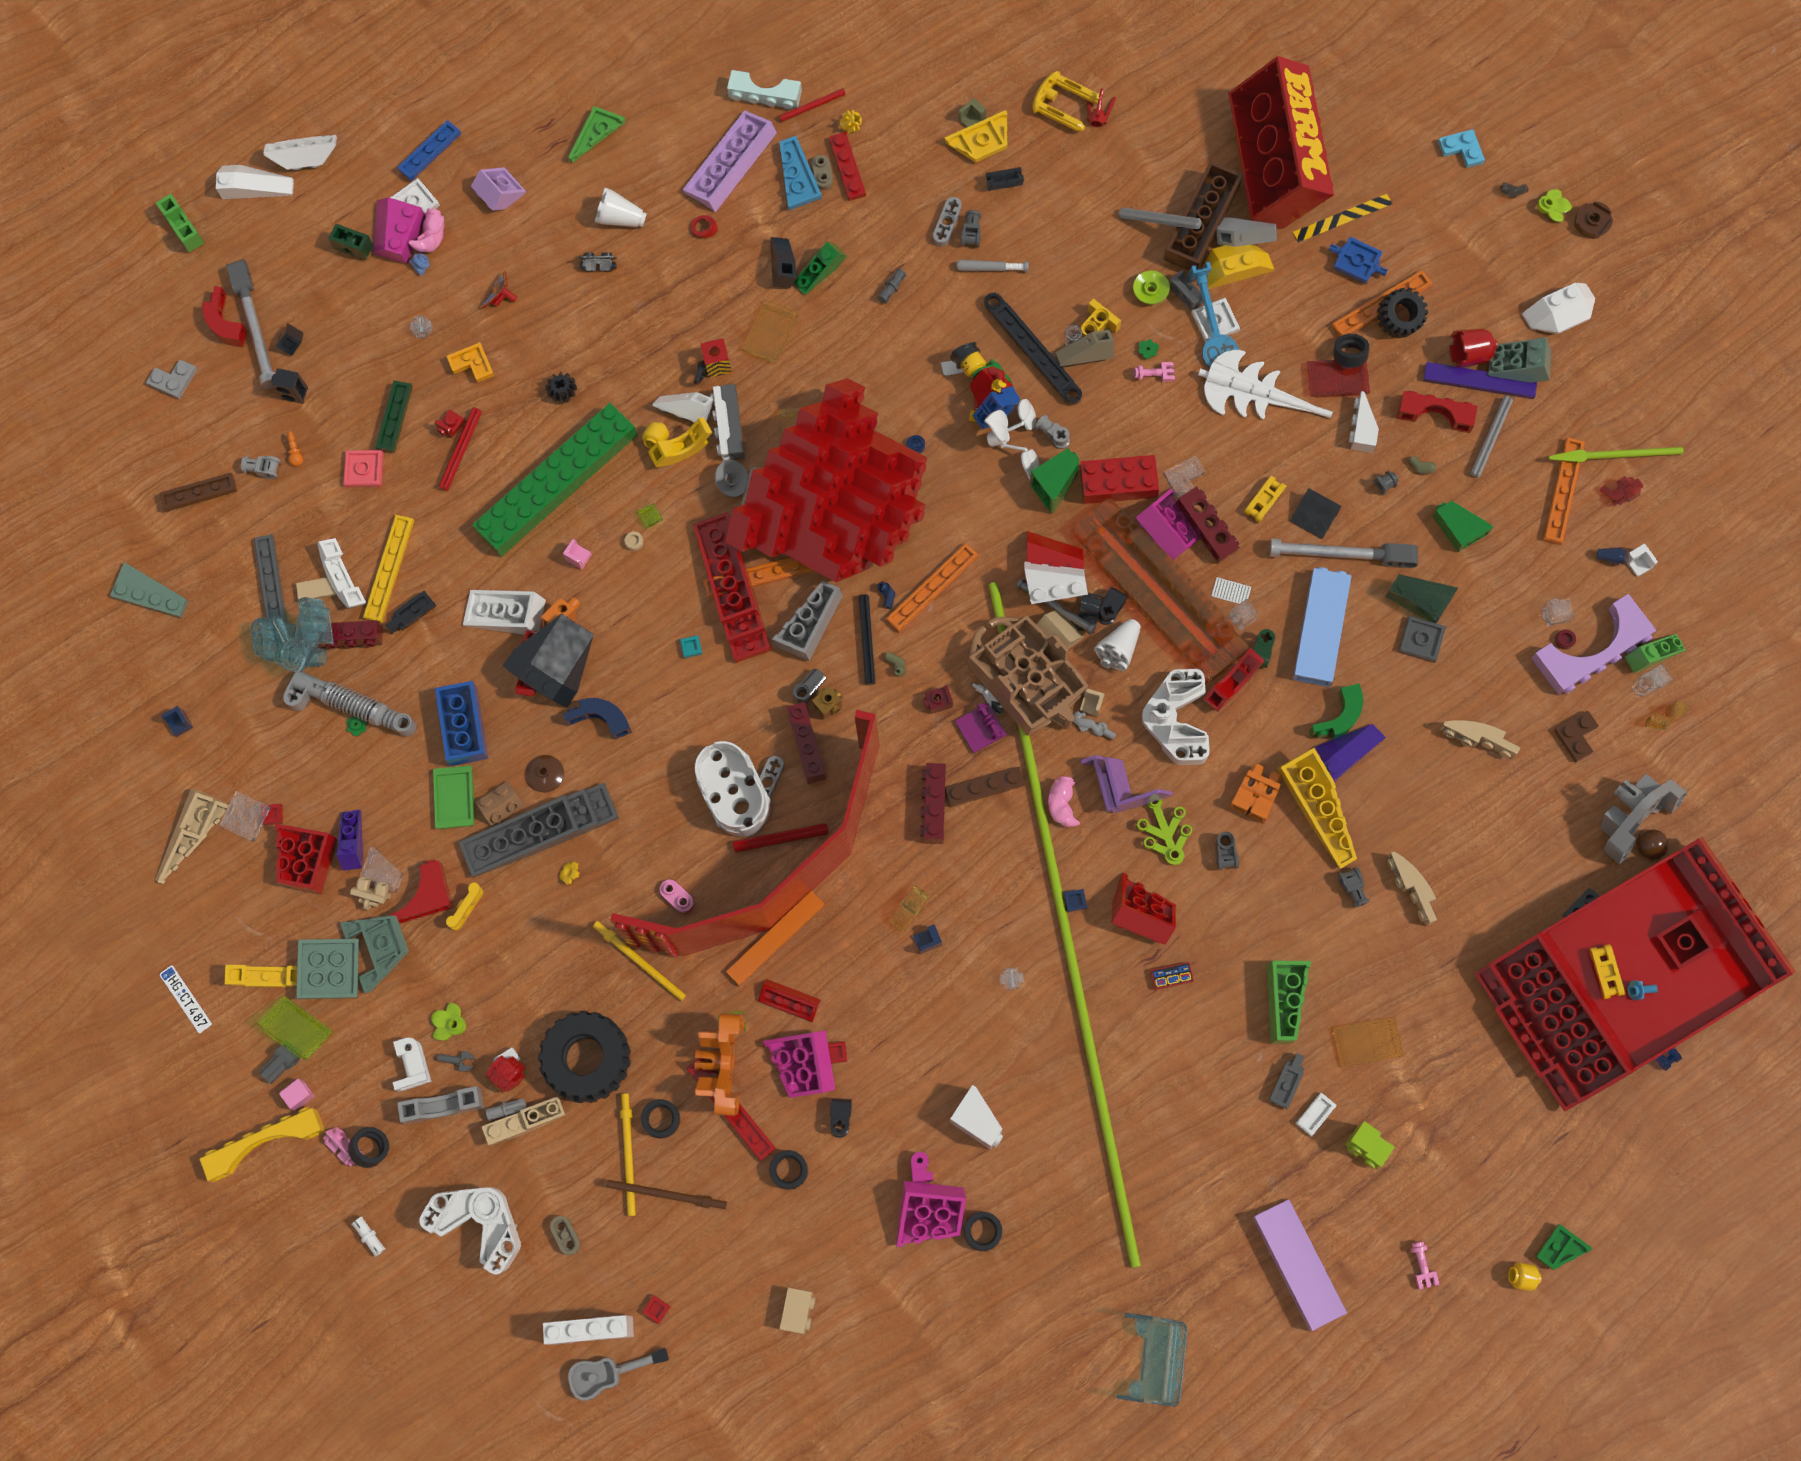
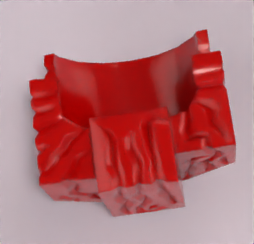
M501 1055L491 1064L485 1075L496 1089L504 1093L520 1085L525 1077L523 1071L526 1067L513 1056L507 1059Z

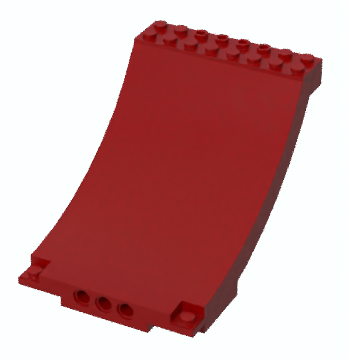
M1700 837L1526 940L1474 974L1496 1007L1494 1010L1538 1077L1543 1078L1565 1112L1678 1046L1772 986L1790 977L1796 971L1704 838ZM1610 944L1625 995H1613L1609 999H1603L1589 949L1594 947L1597 949L1603 948V945ZM1605 955L1600 956L1601 962L1607 961ZM1637 980L1642 981L1643 985H1657L1658 993H1644V998L1636 1001L1630 998L1628 994V984L1631 981ZM1614 981L1607 982L1609 988L1615 987Z

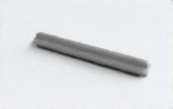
M1124 207L1119 211L1120 218L1192 229H1200L1202 224L1200 218Z
M1504 396L1471 470L1470 474L1473 477L1479 478L1482 474L1513 402L1511 397Z

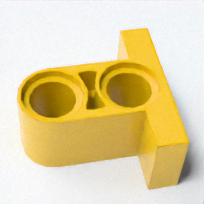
M1093 298L1088 305V312L1091 316L1082 324L1080 338L1088 335L1085 331L1097 332L1109 328L1116 333L1121 326V320ZM1103 318L1105 321H1098L1097 319Z

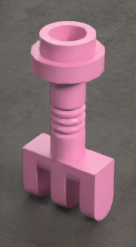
M1161 362L1160 369H1143L1142 365L1134 367L1133 375L1138 380H1143V376H1161L1162 382L1175 381V376H1173L1174 369H1168L1174 367L1173 362Z
M1424 1241L1412 1243L1411 1248L1412 1253L1416 1252L1421 1274L1415 1275L1419 1290L1423 1289L1422 1280H1424L1426 1288L1431 1287V1278L1434 1286L1439 1285L1436 1271L1429 1272L1424 1251L1427 1250V1245H1424Z

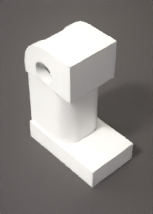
M410 1037L393 1042L396 1055L403 1060L407 1075L405 1079L392 1082L394 1090L402 1092L432 1082L421 1044Z

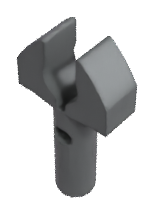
M463 1051L459 1057L445 1054L437 1056L438 1062L458 1065L460 1072H469L474 1069L473 1066H465L462 1061L466 1059L476 1061L475 1057L466 1051Z

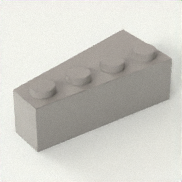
M822 581L807 598L805 604L797 609L792 619L785 623L780 633L772 638L775 646L810 661L843 597L840 588Z

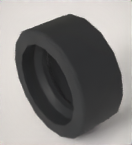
M1345 334L1337 338L1334 344L1333 358L1338 364L1347 368H1355L1366 363L1369 355V343L1364 337L1357 334ZM1353 347L1361 352L1358 354H1348L1341 349Z
M664 1099L653 1100L643 1109L641 1124L644 1130L652 1137L659 1139L667 1138L678 1129L680 1113L670 1101ZM657 1107L667 1108L672 1114L671 1125L663 1131L653 1129L649 1123L650 1113Z
M375 1127L360 1129L350 1139L348 1144V1154L351 1160L363 1168L377 1166L387 1156L389 1151V1141L386 1135ZM362 1137H369L378 1144L379 1154L376 1157L369 1158L360 1152L358 1141Z
M791 1150L781 1151L771 1160L769 1167L770 1177L782 1189H796L806 1180L808 1166L803 1156L798 1152ZM785 1158L795 1159L800 1165V1175L793 1182H785L777 1175L778 1164Z
M989 1212L973 1214L967 1219L964 1226L966 1242L978 1251L993 1249L999 1244L1002 1237L1000 1220ZM980 1219L990 1221L995 1228L994 1238L986 1244L976 1242L971 1234L973 1224Z

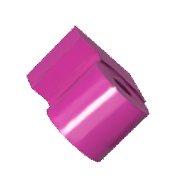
M916 1152L911 1158L913 1182H933V1173L927 1172V1167L929 1166L928 1156L923 1152Z

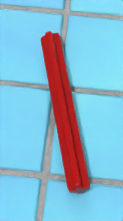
M473 407L440 480L438 486L444 491L449 490L480 419L482 411L479 408Z
M824 823L737 840L733 842V848L735 852L826 835L828 834V827Z

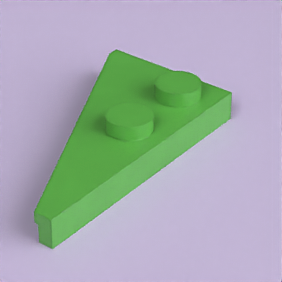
M594 106L568 157L569 161L575 162L626 122L625 117Z

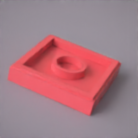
M346 450L344 487H382L384 452L382 450Z

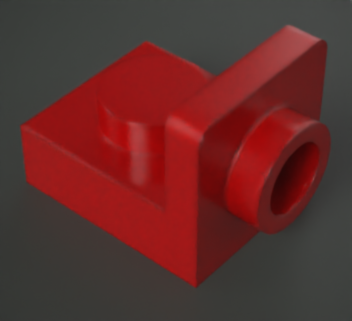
M449 409L441 421L436 419L434 423L441 435H448L453 438L465 423V419Z

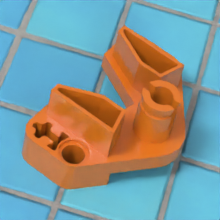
M722 1013L719 1019V1030L703 1029L699 1032L698 1038L701 1047L720 1048V1051H700L696 1049L695 1058L712 1059L713 1061L695 1062L696 1070L720 1071L719 1077L700 1076L695 1090L696 1096L715 1097V1115L735 1116L738 1114L741 1093H731L735 1064L734 1034L739 1035L744 1031L743 1014Z

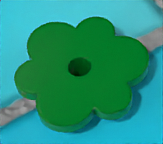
M1151 339L1141 341L1138 353L1143 355L1144 359H1150L1157 356L1159 345L1153 343Z
M350 717L347 719V731L352 732L357 737L361 732H366L368 722L358 719V717Z

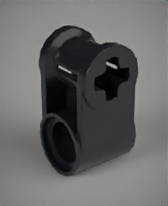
M1113 587L1109 589L1100 607L1098 615L1100 623L1110 625L1114 622L1128 598L1127 594Z
M831 1099L830 1127L832 1134L837 1138H843L849 1132L852 1099ZM838 1123H842V1126L845 1127V1129H841V1132H837V1128H834L838 1127Z

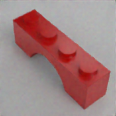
M1404 391L1400 398L1397 419L1415 422L1424 413L1436 412L1447 418L1452 430L1471 433L1475 424L1478 406L1470 402H1457L1451 398L1442 399L1431 394L1422 395L1417 394L1415 391Z

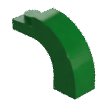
M1360 683L1341 687L1338 692L1342 705L1341 715L1334 720L1312 725L1309 730L1311 737L1323 738L1330 733L1333 740L1345 735L1353 728L1363 708V693Z

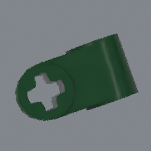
M1269 629L1260 631L1255 646L1252 649L1265 660L1261 665L1264 668L1268 667L1275 641V634ZM1264 637L1268 638L1267 643L1263 642Z

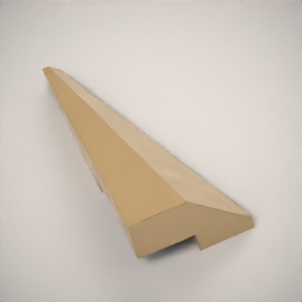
M191 788L155 880L158 883L164 884L165 879L171 872L175 871L180 862L193 852L207 836L208 831L221 821L220 818L226 811H230L232 806L207 793Z

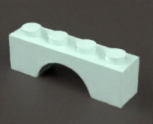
M732 70L727 91L729 98L736 101L744 100L753 104L761 103L771 107L779 106L791 110L799 106L802 87L800 81L783 79L780 84L773 88H761L751 81L749 73Z

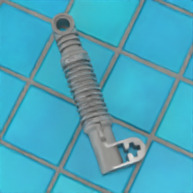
M297 671L294 674L283 695L284 702L294 711L303 710L311 696L320 699L324 705L331 706L332 708L335 707L339 711L346 712L351 716L354 715V717L365 720V722H369L372 725L388 727L402 736H411L416 731V723L408 714L394 711L383 702H379L366 695L364 696V694H360L347 687L345 688V686L338 685L335 682L323 681L302 671ZM296 690H299V691H301V692H303V693L300 694V693H295V692H296ZM404 722H408L407 727L401 728Z

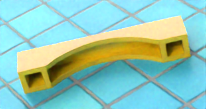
M310 1107L303 1108L298 1111L299 1114L293 1117L289 1115L281 1118L280 1123L265 1125L261 1128L262 1131L255 1134L254 1132L242 1136L243 1139L238 1142L230 1141L224 1144V1148L218 1151L213 1149L206 1152L205 1156L200 1158V1162L207 1181L216 1182L232 1175L242 1159L264 1142L284 1137L309 1140L326 1132L318 1110L310 1109Z

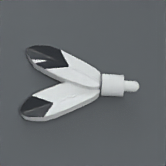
M973 683L972 686L976 688V691L983 694L992 710L997 714H1002V705L989 690L981 684Z

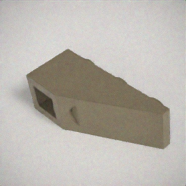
M1110 330L1091 332L1057 351L1055 356L1060 366L1112 359L1114 357V338Z

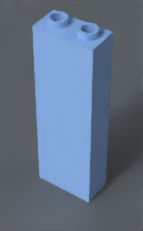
M1323 567L1313 569L1292 680L1329 688L1333 683L1352 575H1347L1343 571H1328V569Z

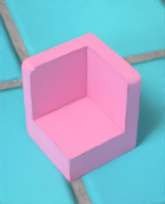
M574 539L571 540L563 552L565 560L581 570L592 556L591 552L579 546Z
M299 1078L280 1092V1096L287 1106L294 1111H297L315 1097L307 1084Z

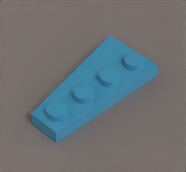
M793 136L780 141L788 209L792 210L822 199V194L797 137Z

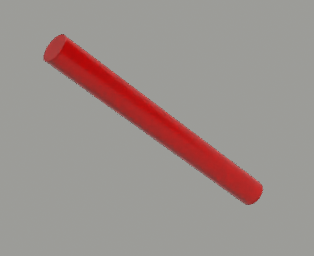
M842 88L779 115V119L781 122L840 98L846 95L845 90Z

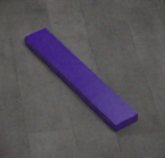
M1427 362L1425 365L1423 379L1425 382L1529 399L1535 398L1537 382L1529 383L1492 377L1486 371L1457 368Z

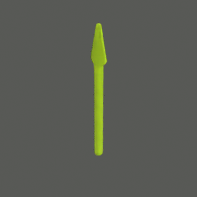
M1683 447L1596 452L1575 450L1551 455L1548 458L1549 460L1582 463L1587 459L1683 454L1684 449Z

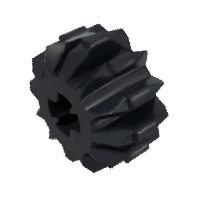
M561 371L559 376L553 373V379L547 378L548 384L545 385L548 397L552 398L554 402L559 400L562 404L565 399L570 402V396L575 397L576 395L574 392L577 390L575 379L573 377L570 378L568 373L563 376Z

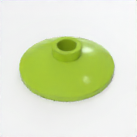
M1152 270L1139 274L1133 284V291L1137 299L1150 305L1164 301L1170 290L1168 279L1162 273Z

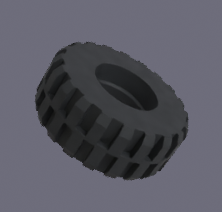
M579 1011L576 1014L572 1012L567 1014L562 1020L559 1018L554 1022L555 1025L552 1029L548 1028L545 1033L547 1036L540 1043L541 1053L538 1054V1061L540 1062V1072L544 1076L545 1082L563 1098L577 1103L597 1102L598 1099L609 1097L612 1091H616L620 1087L621 1081L626 1079V1072L631 1064L629 1059L631 1050L625 1034L610 1018L597 1012ZM587 1038L599 1043L603 1051V1059L596 1071L582 1076L570 1070L567 1064V1054L574 1043Z

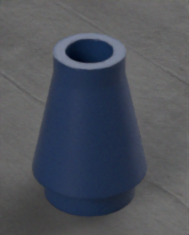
M1621 547L1598 548L1597 560L1618 566L1625 562L1626 549H1621Z

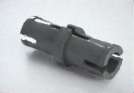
M896 269L890 280L885 282V287L877 296L878 300L886 304L894 292L898 291V286L906 277L902 269Z

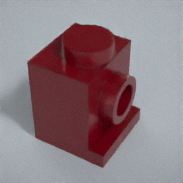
M947 685L925 693L926 698H923L926 710L930 709L931 714L953 708V701ZM940 697L941 700L935 701L934 698Z

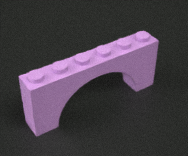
M1629 594L1613 603L1608 609L1614 622V635L1610 645L1604 651L1593 656L1574 657L1559 651L1550 643L1536 652L1531 658L1558 695L1563 692L1566 694L1570 693L1576 688L1575 685L1581 682V684H1584L1592 678L1590 675L1594 672L1597 674L1601 673L1607 668L1606 665L1608 663L1615 664L1622 659L1621 655L1625 652L1630 654L1638 648L1636 645L1642 642L1644 645L1653 639L1652 634L1656 629Z

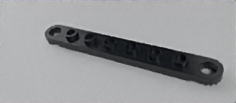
M991 292L986 295L984 305L990 314L1065 402L1070 405L1078 404L1082 399V391L1069 374L1059 365L1057 360L999 293ZM990 299H997L999 303L996 306H991L988 302ZM1074 391L1078 396L1070 399L1068 393Z

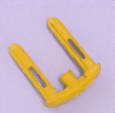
M1060 71L1051 73L1036 92L1032 106L1033 112L1035 114L1039 112L1075 131H1083L1085 125L1082 121L1043 103L1045 98L1051 101L1056 99L1058 91L1053 89L1055 85L1094 104H1098L1099 94L1060 75Z

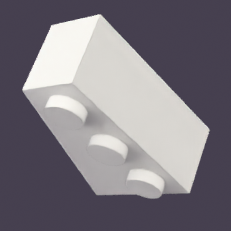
M1024 561L1031 604L1088 595L1084 569L1062 566L1053 567L1047 564L1038 565Z

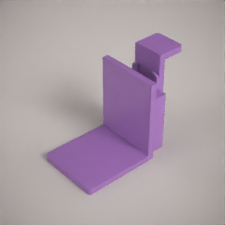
M1098 755L1081 760V763L1084 765H1095L1107 812H1122L1173 796L1172 791L1156 789L1132 797L1123 760L1110 757L1103 758V756Z

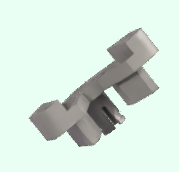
M1645 774L1635 786L1630 784V781L1625 780L1623 782L1624 785H1620L1614 792L1615 796H1618L1623 803L1633 810L1627 816L1614 805L1604 814L1600 829L1610 836L1605 845L1604 852L1618 864H1621L1630 855L1636 840L1633 835L1642 821L1651 813L1658 814L1662 809L1672 814L1683 803L1687 791L1672 779L1660 785L1649 775Z

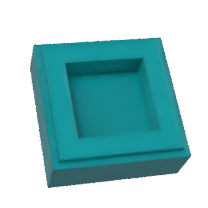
M698 635L680 639L684 659L703 655Z

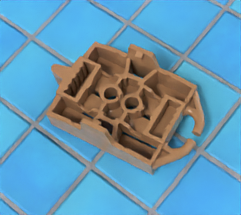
M1027 615L1024 618L995 617L989 620L987 625L990 628L996 625H1003L1006 627V630L985 645L982 644L981 637L987 631L984 626H981L972 638L969 659L966 664L1027 736L1054 721L1068 730L1075 718L1070 707L1085 694L1086 688L1089 685L1068 661L1069 649L1056 634L1048 638ZM1044 652L1051 659L1052 662H1050L1049 659L1044 655ZM983 654L987 656V658L993 663V665L1000 671V673L1003 676H1001L995 670V668L989 663V661L983 656ZM1009 654L1014 658V661L1008 656ZM1018 664H1023L1026 668H1021ZM1030 678L1037 679L1038 683L1033 682ZM1040 689L1044 692V696L1039 692ZM1018 695H1020L1025 700V702L1031 707V710L1026 706V704L1020 699Z

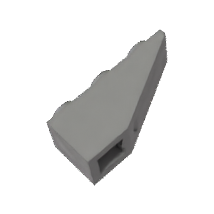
M1224 217L1217 227V242L1219 245L1237 247L1277 240L1276 224Z

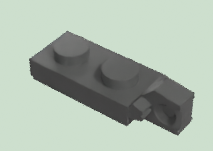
M1295 1054L1293 1061H1287L1269 1098V1102L1286 1110L1289 1108L1304 1074V1068L1300 1066L1304 1059L1303 1055Z

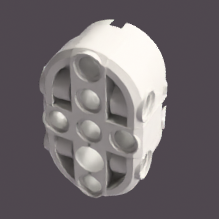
M719 741L706 746L699 753L695 762L696 781L718 827L734 836L746 837L756 834L768 821L771 811L770 803L772 802L749 755L731 742ZM717 754L722 755L721 760H713L714 756H716ZM724 771H730V775L727 778L721 777ZM750 779H754L755 784L753 786H747V781ZM734 787L738 788V792L736 794H729L730 789ZM720 796L721 799L718 803H712L713 797ZM740 802L749 803V809L744 814H737L734 811L736 805ZM748 821H752L753 825L747 828L745 824Z

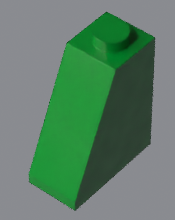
M1453 501L1447 504L1445 502L1439 504L1432 516L1457 552L1489 535L1493 529L1490 523Z

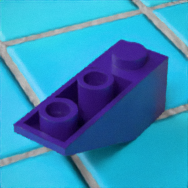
M361 810L341 812L337 858L343 871L362 868L363 837Z

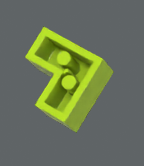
M1365 1121L1356 1126L1344 1144L1348 1147L1347 1151L1356 1157L1358 1155L1365 1159L1364 1163L1373 1169L1375 1167L1381 1168L1395 1148L1380 1137L1381 1132Z

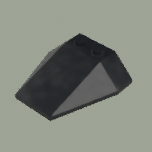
M561 613L516 647L503 664V667L550 700L567 708L578 692L594 634Z

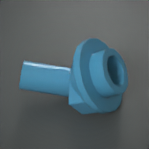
M1637 980L1631 981L1628 984V994L1630 998L1636 1001L1643 999L1644 993H1658L1657 985H1643L1642 981Z

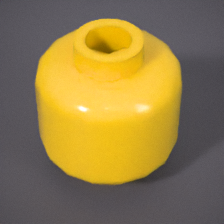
M651 422L642 435L644 445L651 449L657 441L668 440L669 431L663 423Z
M1518 1262L1509 1269L1508 1279L1515 1289L1533 1291L1541 1282V1274L1535 1265Z

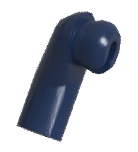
M879 582L877 589L885 598L883 607L892 609L895 591L887 582Z

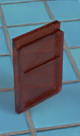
M1335 360L1307 361L1310 397L1360 396L1361 391L1365 392V394L1370 393L1367 361L1362 366L1355 368L1341 366Z

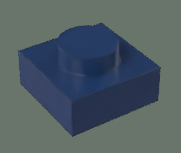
M1084 889L1064 892L1068 913L1087 909Z

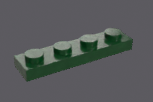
M393 380L375 446L377 450L395 453L413 388L411 383Z

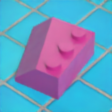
M389 197L377 200L373 253L407 264L413 251V247L408 244V241H416L426 218L423 209Z
M1172 488L1136 517L1140 526L1146 529L1151 539L1160 546L1164 555L1170 558L1171 561L1199 539L1197 533L1175 504L1176 501L1172 496L1175 493Z

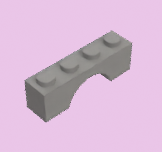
M477 1086L456 1090L451 1094L439 1097L417 1098L397 1102L400 1123L405 1125L484 1109L482 1090Z

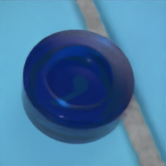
M913 435L908 438L907 447L921 454L925 449V441L921 436Z

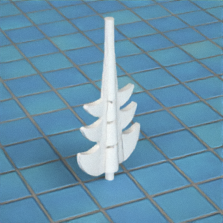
M1231 350L1224 352L1214 360L1210 371L1203 369L1199 371L1198 376L1207 378L1204 386L1206 401L1218 414H1225V402L1229 396H1234L1235 408L1243 418L1247 416L1246 409L1251 400L1255 401V410L1261 420L1265 418V410L1268 404L1302 410L1331 418L1332 411L1314 406L1274 388L1275 380L1280 374L1279 370L1269 373L1262 382L1259 381L1258 373L1264 366V362H1255L1246 367L1242 373L1239 372L1238 364L1245 355V351Z

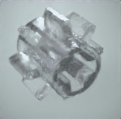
M416 316L413 319L414 322L409 323L412 335L415 334L417 338H426L429 336V332H433L431 320H427L425 316Z
M1018 968L1003 969L1004 974H1000V985H1005V990L1019 989L1020 983H1024L1023 972L1018 973Z

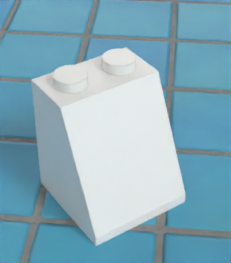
M972 1085L952 1115L950 1123L991 1150L993 1146L997 1148L1003 1139L1001 1134L1002 1128L978 1089Z

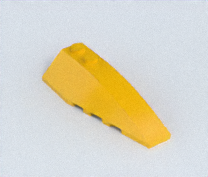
M1315 748L1277 768L1279 774H1281L1296 803L1339 869L1355 861L1357 857L1347 830V823L1342 813L1334 780Z

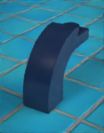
M586 698L578 700L580 708H571L567 710V713L563 714L568 726L589 718L603 720L608 724L614 740L632 733L623 712L616 705L604 699Z

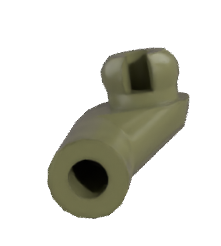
M1416 455L1408 460L1418 474H1432L1437 468L1434 462H1420Z
M888 651L885 660L893 664L896 676H903L906 673L904 659Z

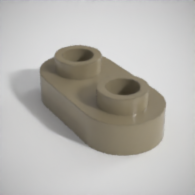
M817 155L812 160L814 178L819 189L827 190L833 185L830 160L825 155Z
M564 1216L555 1217L551 1221L550 1229L561 1252L566 1255L576 1254L580 1249L581 1243L571 1221ZM560 1223L565 1224L564 1230H559L558 1226ZM569 1241H573L574 1246L571 1249L567 1247V1243Z

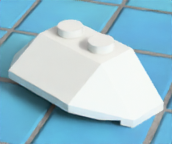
M316 136L265 144L264 156L285 169L315 168L323 165L335 148L337 136Z
M1573 283L1543 297L1524 311L1522 316L1531 330L1559 334L1591 318L1595 297L1587 284Z

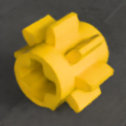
M854 110L842 113L843 118L840 119V126L844 131L854 133L860 130L859 125L862 124V118L859 113L854 112Z

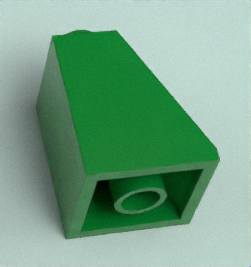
M1069 448L1031 471L1030 486L1051 514L1056 510L1078 474L1079 457L1075 452H1071Z

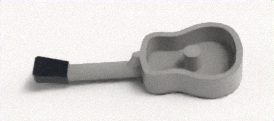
M662 1348L651 1353L649 1356L619 1366L611 1358H604L598 1362H577L569 1370L568 1378L571 1391L579 1400H592L605 1389L616 1387L620 1382L619 1374L652 1363L657 1364L669 1361L667 1349Z

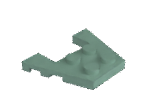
M397 916L340 923L345 939H352L363 933L375 967L359 977L364 993L372 992L409 953Z

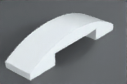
M336 538L319 541L318 549L325 573L339 599L347 608L364 605L366 601L359 587H354L341 560L343 553Z

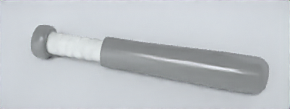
M958 260L956 263L958 271L1023 270L1027 273L1029 266L1028 261L1021 264L1000 261Z

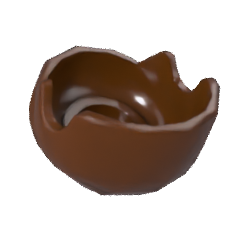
M1644 830L1638 834L1636 839V845L1639 847L1640 854L1649 859H1659L1668 851L1667 837L1659 830Z

